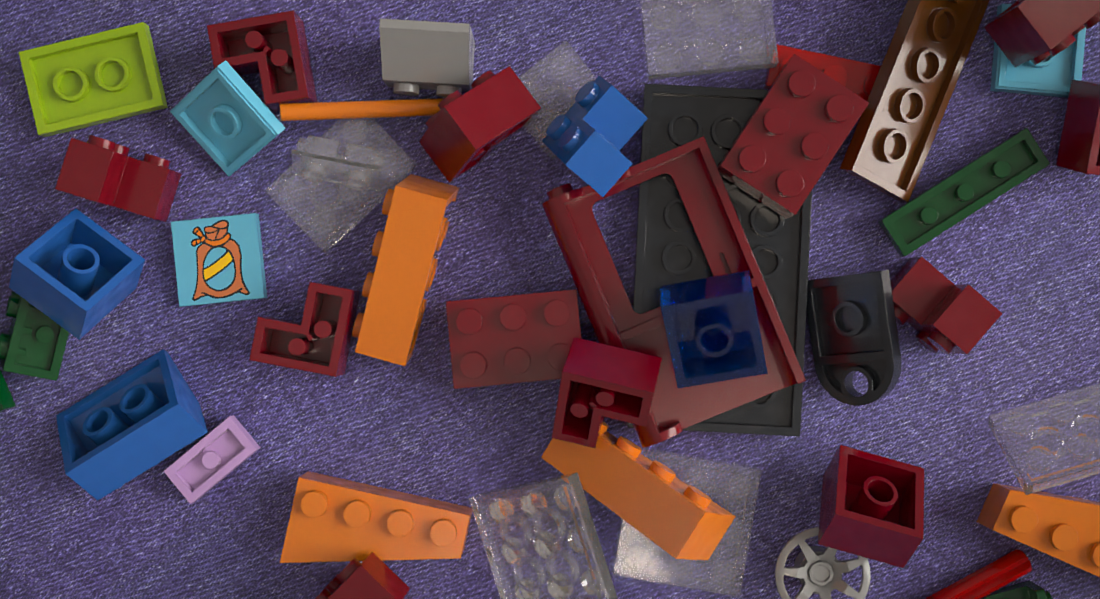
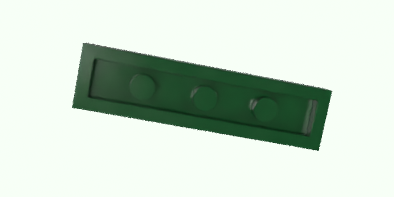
M1028 128L1022 129L879 220L878 223L899 256L905 257L1042 170L1050 163Z

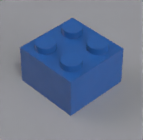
M75 208L14 258L9 288L80 340L137 288L145 259Z

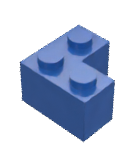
M598 76L594 81L587 82L578 91L575 97L576 102L565 115L557 116L550 123L546 131L547 135L542 142L568 168L604 197L633 164L620 150L648 118L612 84Z

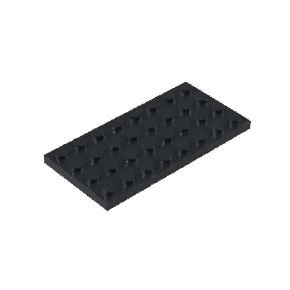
M644 84L642 113L648 119L642 125L640 163L704 136L718 167L768 90ZM668 174L657 176L639 184L633 310L642 314L710 286L714 279L676 185ZM721 176L803 372L812 191L797 214L786 219ZM803 382L788 386L684 428L683 431L800 436ZM627 422L628 428H634L632 423Z

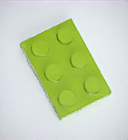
M144 22L19 52L39 136L49 137L168 108L149 25Z

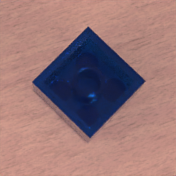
M749 270L660 286L661 311L678 389L768 374Z

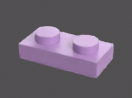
M232 415L163 472L187 501L193 504L261 447L237 418Z

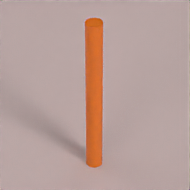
M444 98L279 104L280 121L433 116L440 111L438 104Z

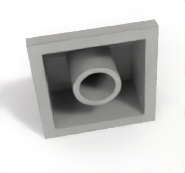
M380 18L382 80L387 87L393 88V93L416 96L419 95V89L436 90V96L446 98L454 91L459 90L462 93L472 89L475 40L470 24Z

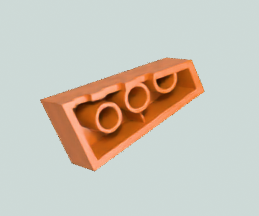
M410 174L395 185L394 190L388 189L382 206V214L388 215L385 230L377 232L372 248V256L378 257L374 273L370 271L367 273L362 289V297L368 298L365 312L357 314L352 330V337L358 338L355 353L406 366L412 357L427 305V299L423 298L425 291L429 292L438 266V259L434 258L435 251L440 250L450 224L448 218L444 217L445 210L452 201L456 202L460 187Z
M604 421L596 448L552 438L541 456L542 459L675 559L709 560L736 517L713 502L708 495L677 478L676 473L656 460L651 461L642 455V449L632 441L622 436L616 438L607 432L609 425Z
M308 471L298 478L280 563L352 561L354 558L358 561H364L371 552L381 561L460 559L465 548L473 508Z
M993 483L976 521L977 523L1100 577V502Z

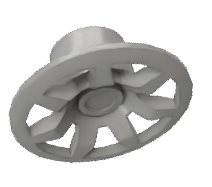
M819 527L806 529L796 534L782 548L775 566V582L777 591L782 599H791L785 589L784 575L797 578L802 584L794 599H808L812 593L818 594L820 599H832L831 592L835 589L853 597V599H865L871 580L868 558L857 555V558L838 561L835 557L837 549L809 546L805 540L818 536ZM799 545L801 552L795 559L794 567H785L788 555ZM861 566L862 580L857 592L842 580V573Z

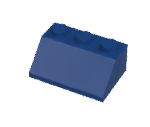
M162 349L56 415L65 474L96 500H100L114 490L119 489L125 483L208 433L198 400L165 349Z

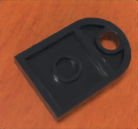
M889 270L808 280L806 311L815 371L821 385L833 398L848 405H866L884 398L896 386L902 366ZM856 371L864 374L868 380V390L865 394L859 393L853 386L852 378Z

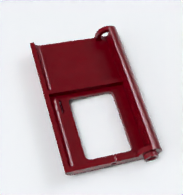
M704 136L629 167L604 197L589 185L573 190L571 183L561 185L547 192L549 200L542 203L543 209L599 343L662 358L647 426L633 424L642 447H648L665 441L681 433L684 428L788 386L806 381ZM668 174L676 185L714 279L713 283L704 289L646 313L639 314L632 308L592 209L594 204L600 200L657 176Z

